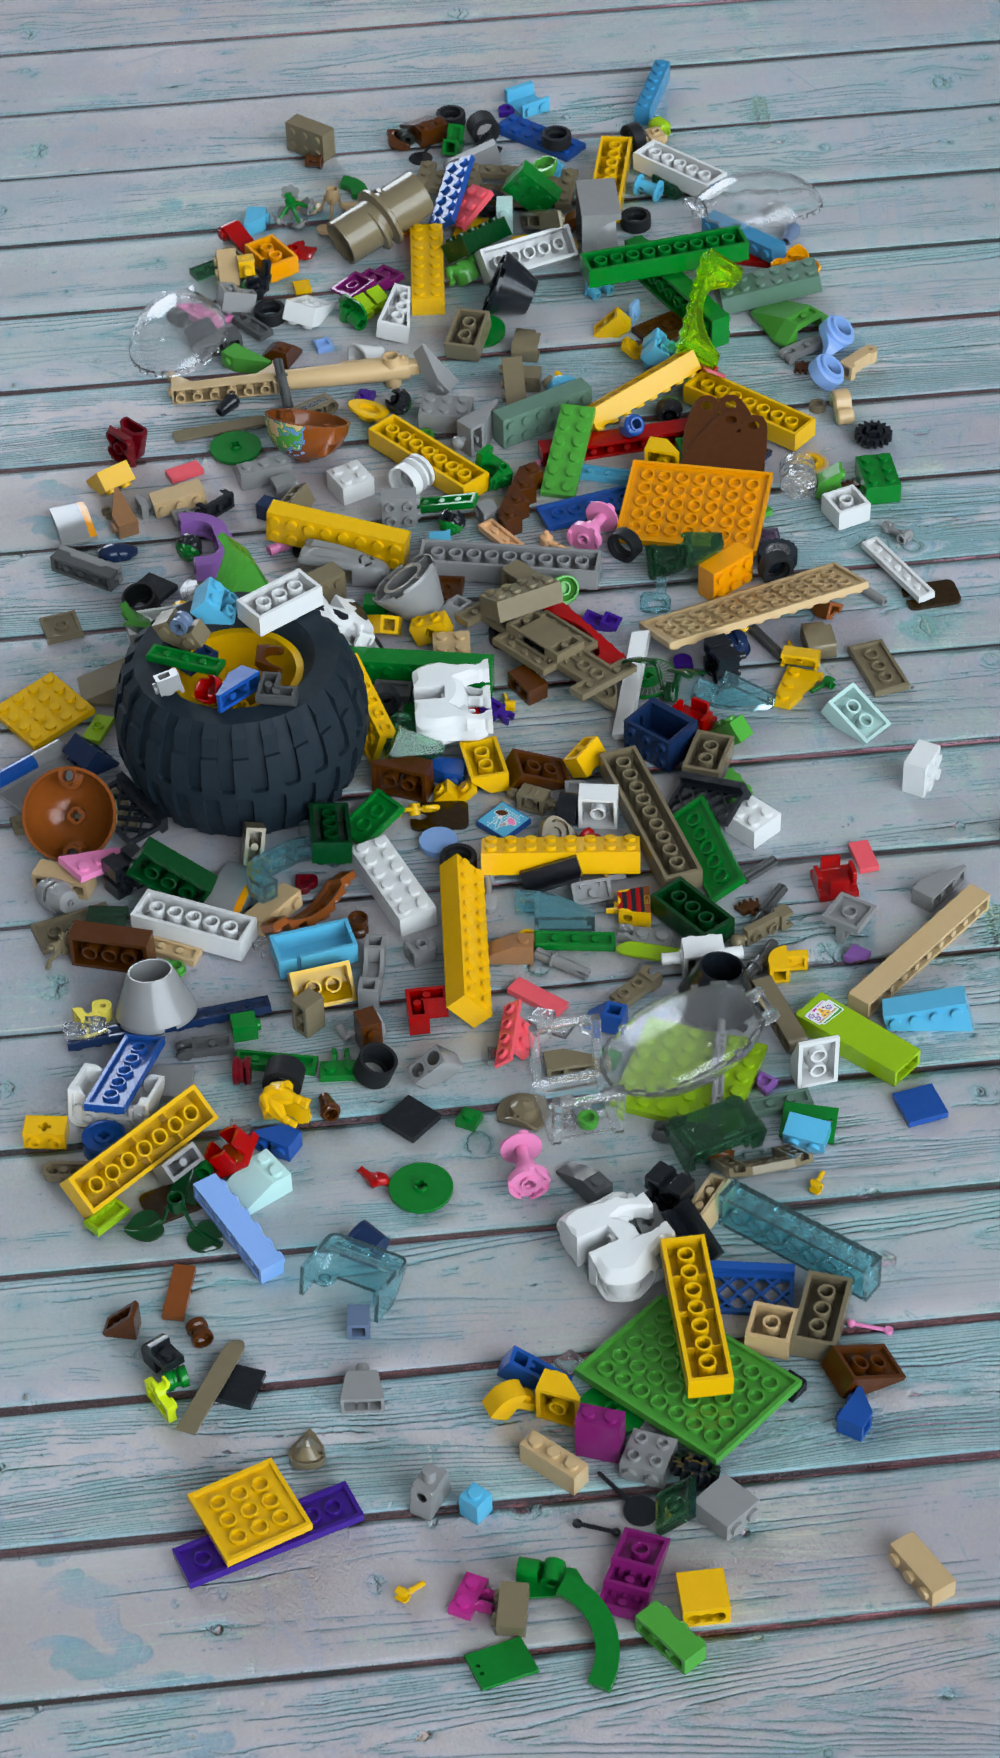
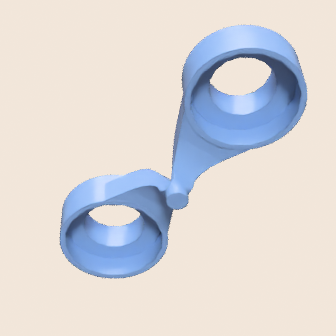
M830 315L819 325L823 352L808 365L809 374L813 381L826 391H832L844 380V369L833 355L844 351L854 341V330L851 324L844 317Z

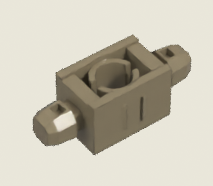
M523 783L520 789L509 788L507 791L509 799L517 800L516 809L540 816H544L547 810H557L558 800L551 798V790Z

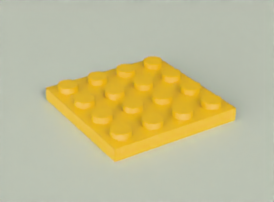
M49 672L0 703V722L33 751L52 742L96 713L95 708L52 672Z
M272 1458L187 1494L188 1502L227 1567L313 1529L311 1520Z

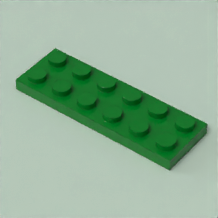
M702 794L673 813L703 869L702 883L713 902L716 903L747 882L706 798Z

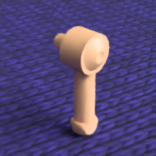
M545 530L540 535V546L570 548L554 541L553 535L548 530Z

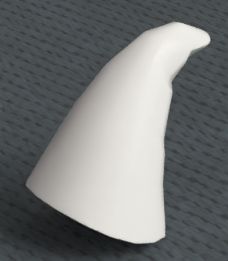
M353 343L348 348V360L382 357L385 350L379 345L371 346Z

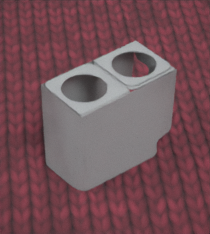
M436 1044L407 1068L414 1083L424 1089H428L430 1086L437 1085L441 1081L446 1082L463 1068V1065L455 1052ZM419 1071L423 1072V1074L420 1077L418 1074Z

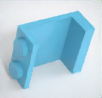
M531 80L504 89L505 103L512 105L514 112L522 118L550 111L549 96L538 98L534 94V83Z

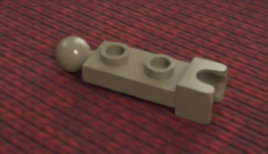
M780 904L773 908L772 913L743 927L742 935L733 934L729 939V945L731 947L740 945L748 947L774 934L778 930L784 931L792 927L793 923L788 918L794 914L787 905Z
M649 964L645 965L638 971L636 976L610 994L609 1001L626 1004L629 1008L650 991L654 992L662 985V973L657 972L651 975L649 972L651 966Z

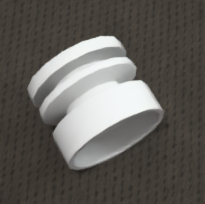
M419 454L409 455L401 463L389 470L388 482L391 488L416 487V494H420L432 485L435 480L433 467L427 459Z

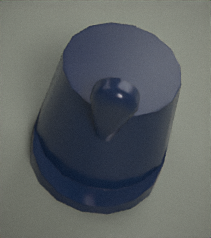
M363 1220L347 1236L344 1249L348 1253H356L377 1265L381 1262V1257L389 1245V1238L367 1220Z

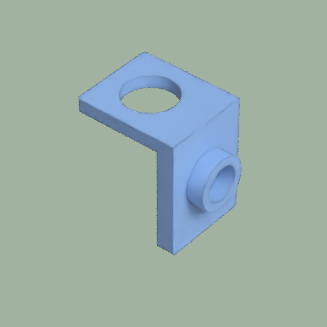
M638 298L629 305V312L623 311L631 318V326L636 322L641 313Z

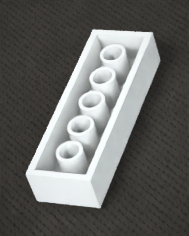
M654 139L633 152V169L653 179L663 180V182L672 185V187L701 201L708 202L727 189V172Z
M569 224L563 225L564 227L551 228L478 250L474 255L484 285L491 283L503 254L506 255L505 251L510 252L529 271L571 260L579 254Z
M386 835L352 846L351 866L400 937L437 925L435 904Z
M152 889L146 890L130 914L132 928L153 930L154 936L201 948L204 952L241 962L258 936L256 917Z

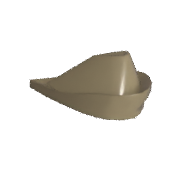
M616 684L590 698L615 711L617 705Z
M554 815L543 818L538 828V837H545L547 835H555L556 837L575 835L579 837L578 833L564 819Z
M311 1429L307 1430L291 1446L288 1453L290 1465L296 1469H318L326 1461L324 1446Z

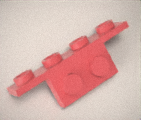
M520 998L506 1004L503 1008L494 1063L496 1068L513 1061L514 1054L522 1061L529 1057L533 1027L520 1016L522 1005Z

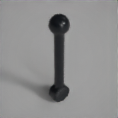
M574 1519L572 1523L575 1528L584 1527L611 1533L614 1537H618L621 1533L619 1528L610 1529L583 1523L580 1519Z

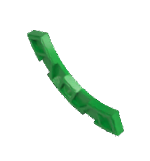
M567 1573L556 1594L559 1598L574 1606L586 1618L595 1640V1660L588 1678V1684L610 1694L616 1681L620 1660V1643L615 1621L601 1597L589 1585Z

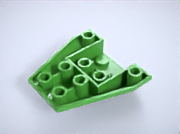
M787 300L758 307L750 311V315L770 339L783 348L797 342L800 329L811 323L819 327L829 317L811 305Z

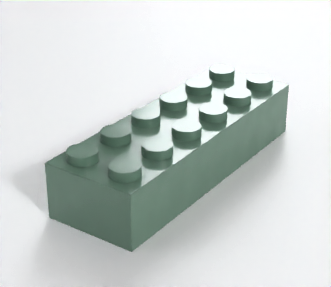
M808 257L746 274H739L729 278L728 286V278H723V280H726L725 287L718 286L723 308L729 314L823 292L815 257Z
M580 377L493 410V439L503 449L555 430L561 403L580 406L589 405L592 403V387Z

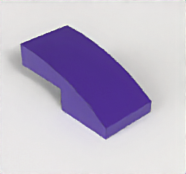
M587 609L582 619L597 631L616 632L623 618L607 611L604 615Z

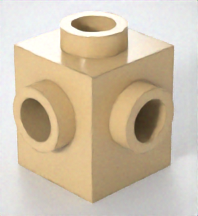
M660 126L644 129L647 143L654 139L666 145L668 138Z

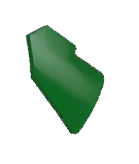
M343 294L339 299L340 321L349 323L358 331L363 330L368 323L364 306L352 297Z
M520 1556L517 1562L516 1582L529 1583V1599L558 1597L556 1592L567 1573L579 1578L583 1582L584 1580L577 1569L566 1567L565 1561L557 1557H547L545 1561H541L540 1559Z

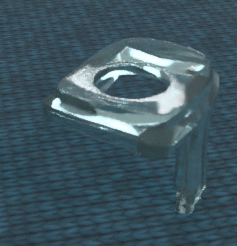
M657 576V581H655L657 592H644L640 596L641 612L667 613L671 610V598L666 593V577ZM652 601H659L662 603V606L649 607L648 604Z

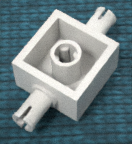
M722 934L687 936L681 938V949L679 952L661 953L662 966L680 964L684 979L699 960L710 952L722 951L733 954L738 958H744V951L742 945L724 947Z

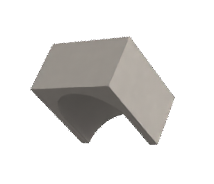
M615 178L575 180L576 238L579 255L584 252L618 247L616 220H621V209Z

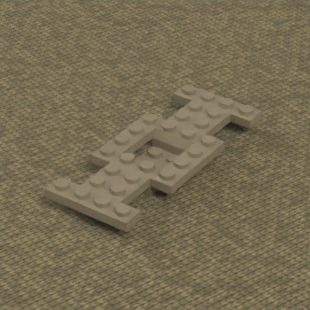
M427 160L421 161L417 178L424 185L430 196V193L439 194L445 171H436L437 162ZM474 163L466 190L472 184L489 190H499L505 196H510L502 190L504 184H482V179L506 180L518 166ZM567 168L562 169L561 177H548L562 189L560 198L555 203V209L571 210L576 188L575 180L578 179V169ZM513 199V207H523ZM490 200L487 205L496 206V200Z
M479 601L455 614V621L466 628L482 621L501 633L492 638V644L544 677L555 670H559L578 682L569 687V693L582 702L637 672V665L627 662L622 664V661L626 660V658H622L610 665L592 654L590 651L598 648V641L549 610L541 613L535 611L503 623H498L482 616ZM525 638L544 648V655L524 642Z

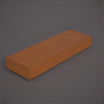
M174 1264L162 1311V1320H185L196 1274L195 1265Z

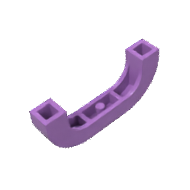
M198 512L178 513L180 535L190 533V535L207 538L213 543L216 551L211 555L193 557L196 581H205L210 576L216 579L225 553L224 547L217 536L224 532L233 539L232 533H229L226 524L215 516Z

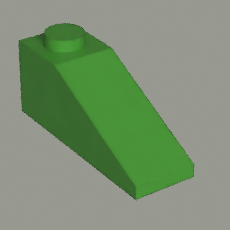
M233 343L221 351L222 366L234 372L258 373L272 364L271 360L237 343Z

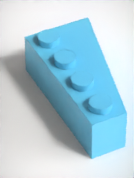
M964 985L882 999L883 1018L888 1031H973L972 1013Z

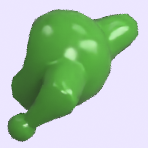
M474 253L465 259L458 260L454 265L446 267L445 272L450 286H454L457 282L460 287H463L481 276L475 265L477 261Z

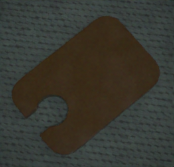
M952 580L931 581L926 583L935 591L934 598L918 603L916 600H906V605L913 611L956 605L961 602V595ZM902 587V589H901V594H902L903 598H904V597H909V596H911V595Z
M465 801L417 802L420 803V807L422 805L438 804L440 805V810L429 813L421 812V814L427 815V818L424 820L410 819L411 829L418 832L432 827L463 830L469 826L468 804Z
M173 1183L142 1194L139 1201L143 1210H153L159 1214L161 1219L165 1211L164 1207L168 1205L167 1195ZM199 1203L195 1205L186 1204L188 1214L203 1209ZM168 1212L165 1222L161 1224L163 1225L181 1218L184 1214L174 1215Z

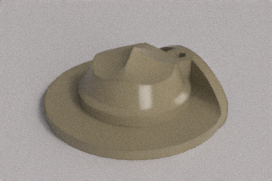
M517 1093L506 1097L500 1102L497 1107L496 1116L499 1122L538 1131L549 1119V1108L546 1102L536 1095Z

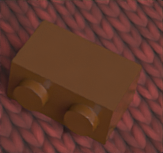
M521 665L507 672L508 687L529 706L548 697L547 681L542 679L531 668Z
M370 1006L353 1011L355 1041L360 1050L371 1042L383 1043L382 1022L374 1007Z

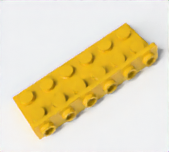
M354 653L364 674L368 696L369 728L363 751L370 764L372 760L380 759L387 739L396 738L397 732L359 655Z

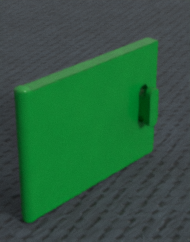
M784 1101L779 1138H783V1131L789 1112H794L825 1121L831 1120V1134L828 1144H834L839 1108Z
M521 1636L464 1655V1659L482 1692L540 1671Z

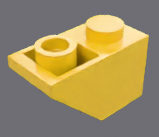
M367 615L370 623L373 625L374 634L401 637L402 617Z

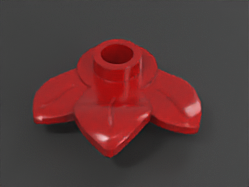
M304 240L287 246L298 255L300 260L312 259V255L317 251V247L305 246Z

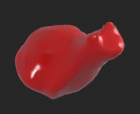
M363 1166L357 1170V1173L366 1180L371 1188L389 1186L390 1178L387 1174L383 1172H370Z

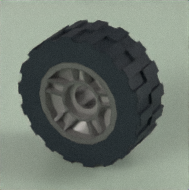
M774 538L768 539L759 545L758 564L767 553L781 550L790 557L794 568L797 565V546L789 540ZM784 562L774 564L768 573L779 571Z

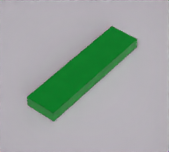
M475 492L421 497L420 505H417V509L421 508V513L439 512L445 508H449L448 511L475 508L479 496Z
M153 644L145 655L146 661L206 675L211 674L217 677L226 665L224 659Z
M534 930V950L537 947H541L545 950L615 952V932Z
M237 1049L235 1056H240V1058L251 1056L252 1071L265 1072L267 1061L271 1057L280 1054L290 1055L299 1059L305 1066V1075L308 1076L316 1075L319 1063V1056L242 1049Z

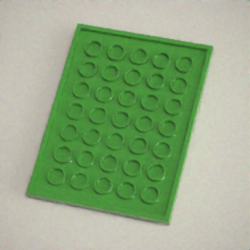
M663 1294L658 1295L574 1369L576 1377L668 1436L678 1439L679 1443L690 1450L710 1458V1462L715 1466L802 1386L801 1379L725 1333L734 1374L733 1394L688 1399L669 1298Z

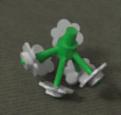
M291 184L288 187H282L281 196L285 198L286 207H279L278 217L272 214L274 217L273 221H275V224L282 225L283 223L287 225L285 222L292 221L295 216L296 222L291 227L296 229L304 227L305 223L309 220H300L295 208L301 206L300 212H303V215L310 216L316 209L313 198L306 197L305 200L299 202L296 200L299 193L297 187Z

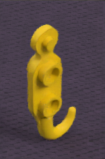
M420 803L408 804L409 807L405 808L403 813H409V816H420L421 812L429 813L440 810V805L432 804L420 807Z

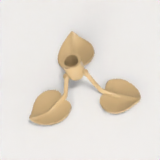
M328 186L326 187V194H324L322 203L314 202L316 209L311 215L316 214L317 211H322L326 201L330 205L331 221L333 220V205H336L337 202H339L340 208L345 209V211L358 202H341L339 188ZM297 206V207H296V209H297L299 212H300V207H301V206ZM326 224L317 226L319 234L329 235Z

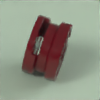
M233 1056V1085H239L240 1083L251 1085V1056H245L244 1058Z

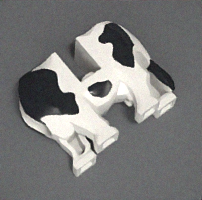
M334 595L329 605L323 596V605L316 609L320 610L321 616L330 618L338 625L339 632L345 636L349 646L384 648L374 634L373 625L370 623L362 606L353 599H344L338 595Z

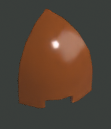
M830 600L826 604H816L811 609L819 618L829 620L833 619L837 612L840 613L844 605Z

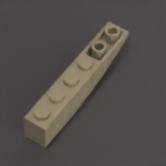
M536 209L519 213L522 229L564 227L565 217L561 210Z

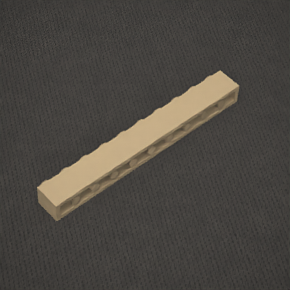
M972 884L962 889L953 900L948 901L942 910L937 911L932 919L926 921L922 928L914 932L905 943L900 944L893 954H889L883 963L877 965L873 972L865 976L855 988L850 989L847 995L848 1008L868 1019L882 1006V999L891 998L989 909L990 894Z

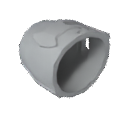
M53 877L45 878L36 885L37 901L53 913H69L76 909L78 895L70 887V884Z

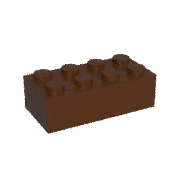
M75 920L68 935L71 961L74 966L127 973L129 968L139 961L156 959L153 930Z

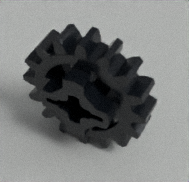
M871 420L870 423L864 421V425L859 423L858 427L855 428L854 438L856 443H861L862 447L867 446V449L870 447L874 449L877 447L883 448V445L888 446L889 442L892 441L893 430H891V426H886L885 422L881 424L879 420L877 422Z
M681 1451V1454L676 1452L675 1456H672L670 1471L674 1472V1476H680L681 1481L688 1482L690 1485L694 1483L696 1486L703 1484L709 1486V1484L714 1483L720 1476L721 1467L719 1465L715 1466L710 1462V1458L697 1454L694 1451Z

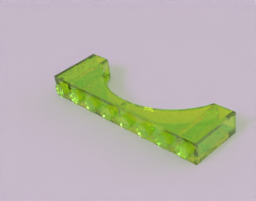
M711 248L707 253L704 252L699 259L700 266L696 270L697 276L692 284L694 287L689 295L690 301L686 306L687 312L682 320L683 326L679 331L680 337L675 344V354L693 350L700 363L714 367V365H718L720 354L713 346L706 332L703 319L704 301L711 290L718 288L732 289L741 281L744 268Z

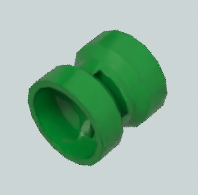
M185 1365L177 1366L176 1369L167 1373L162 1370V1376L164 1375L170 1382L167 1392L174 1391L176 1387L185 1388L190 1386Z

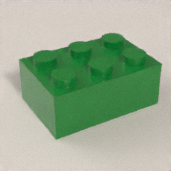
M527 160L506 178L502 188L503 191L513 196V199L528 211L536 209L549 210L559 200L562 192L559 186Z
M880 453L855 456V476L860 484L861 493L871 505L900 502L901 482L891 454Z

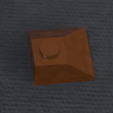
M277 341L272 342L261 356L271 361L282 358L286 370L302 354V349L286 342Z

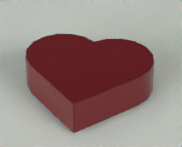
M314 874L295 875V887L301 890V895L308 894L311 889L317 888L319 884L318 877Z

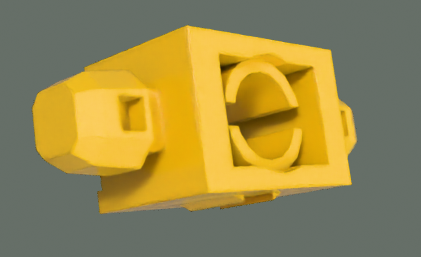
M253 253L237 255L240 278L256 275Z

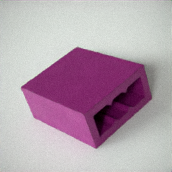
M580 1403L575 1418V1455L619 1464L626 1447V1412Z

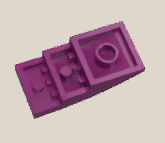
M383 264L376 270L368 268L362 273L354 271L330 289L341 296L346 294L354 297L364 292L368 297L366 290L379 285L384 291L392 287L394 283H399L405 277L402 272Z
M629 1527L624 1528L611 1557V1565L605 1576L603 1589L600 1593L601 1599L605 1602L612 1615L635 1621V1616L648 1607L671 1538Z

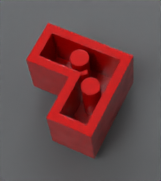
M445 985L405 989L410 1036L430 1034V1019L449 1017V1011L446 1008Z

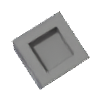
M491 498L479 501L475 506V517L480 523L490 518L498 522L499 507Z

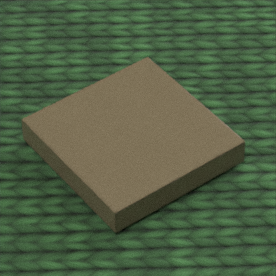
M75 610L39 618L48 645L84 637Z

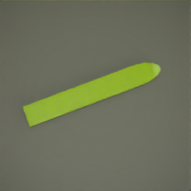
M634 941L624 942L616 947V952L621 955L661 962V953L679 952L680 948Z

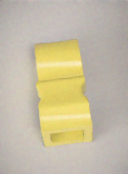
M107 999L95 1000L92 1002V1011L90 1013L84 1012L83 1008H72L73 1022L80 1031L100 1027V1023H109L113 1019L112 1003Z

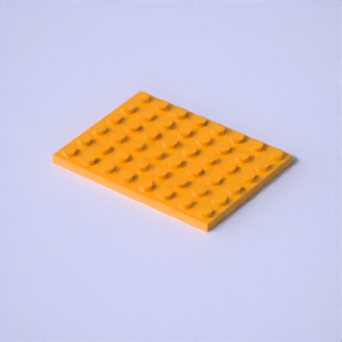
M633 459L617 528L626 527L633 530L641 539L642 545L721 552L738 541L751 549L753 556H757L773 482V472ZM619 539L620 543H626L622 539Z

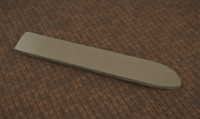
M252 416L172 431L175 443L208 436H219L230 431H241L266 426L265 416Z
M232 1340L222 1349L178 1423L177 1431L196 1435L244 1352L245 1343L242 1340Z

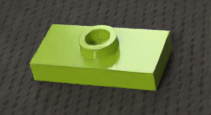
M96 714L82 737L100 746L115 723L114 717Z
M115 1197L96 1213L84 1220V1227L97 1237H100L130 1214V1207Z

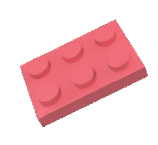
M472 184L464 194L456 223L450 226L465 231L495 194L489 189Z

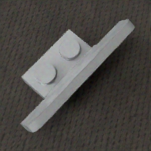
M583 874L582 881L552 890L571 889L574 907L609 902L614 900L610 881L624 879L626 874Z

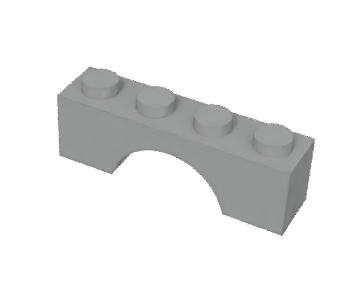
M366 934L362 977H359L357 990L359 1009L373 1006L374 1009H379L387 958L386 934Z

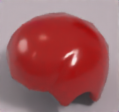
M208 674L209 678L199 679L195 687L194 696L197 701L211 705L217 702L216 694L222 685V680L215 675Z

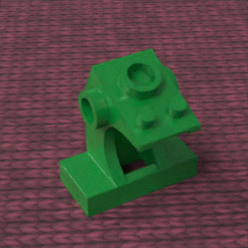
M487 444L477 452L475 464L489 472V476H491L488 491H497L499 488L511 485L513 471L509 464L492 454L493 447Z

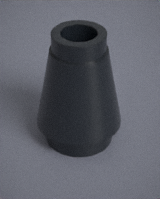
M234 393L226 394L216 408V413L223 417L238 408L240 403L238 396Z

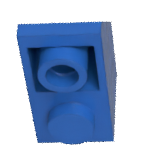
M606 1001L588 1010L582 1028L622 1036L628 1023V1005Z
M285 1124L254 1130L259 1136L255 1149L261 1152L267 1148L278 1159L290 1162L303 1146L302 1131Z
M858 1386L854 1393L851 1392L848 1395L846 1405L843 1409L840 1408L835 1416V1421H837L836 1431L859 1442H862L872 1427L873 1415L863 1387Z

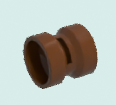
M363 911L351 912L348 915V921L355 939L366 937V934L369 933L367 914Z
M195 1317L187 1322L185 1329L191 1337V1342L195 1348H204L213 1342L214 1336L208 1328L205 1318Z

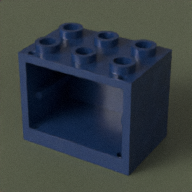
M652 697L624 720V748L636 745L643 760L669 773L685 760L698 729V720Z

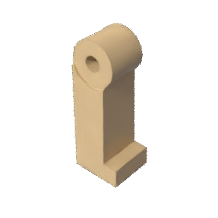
M866 345L839 361L842 367H845L844 378L852 381L855 379V374L869 364H874L877 361L878 348L874 345Z

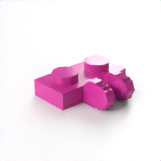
M466 1572L448 1607V1614L471 1621L475 1611L492 1614L495 1608L489 1602L494 1603L495 1591L487 1588L489 1579Z

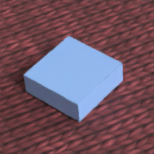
M329 337L313 340V346L318 354L334 351V345Z

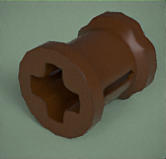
M310 153L306 154V168L310 166L318 167V169L323 168V155L314 156Z

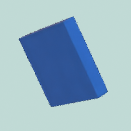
M932 1083L892 1094V1099L909 1128L948 1118L949 1112Z

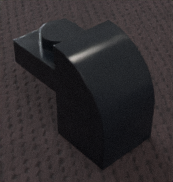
M560 791L556 816L564 819L569 825H577L579 793Z
M164 1333L159 1334L141 1346L143 1361L155 1373L161 1370L167 1373L185 1362L184 1356L171 1344L170 1337Z

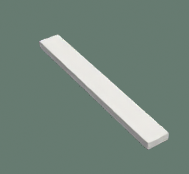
M649 630L631 633L627 659L638 656L647 657L651 638ZM632 662L637 665V672L622 680L612 731L613 740L624 739V720L637 710L645 664Z

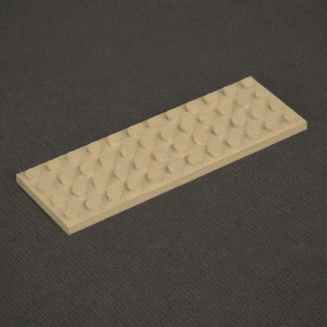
M832 562L640 621L639 628L642 631L649 630L651 637L668 649L678 650L681 646L694 645L697 641L723 633L726 635L733 630L745 629L752 624H762L768 619H778L784 614H794L800 609H810L816 604H826L836 598L842 599L852 593H861L869 588V583L840 564Z

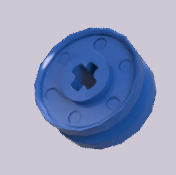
M100 1120L89 1124L83 1130L81 1136L85 1157L89 1161L124 1136L126 1134L125 1128L114 1120Z

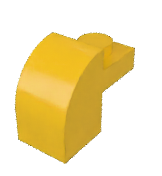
M786 945L773 949L768 957V975L772 976L775 983H790V971L808 970V949L787 951Z
M519 1379L507 1380L496 1385L482 1400L489 1417L497 1420L508 1421L517 1409L532 1412L536 1410V1399L533 1391L526 1387L523 1388Z

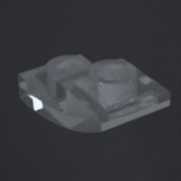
M537 1007L527 1019L528 1023L533 1027L566 1039L576 1026L574 1020L557 1017L555 1010Z
M96 1015L91 1017L85 1016L84 1023L76 1021L63 1022L64 1040L87 1039L107 1032L106 1017Z

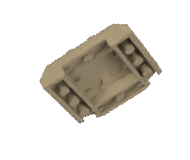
M792 1143L771 1147L772 1156L741 1162L731 1157V1155L709 1159L712 1169L733 1180L798 1169L801 1166L814 1162L811 1152Z

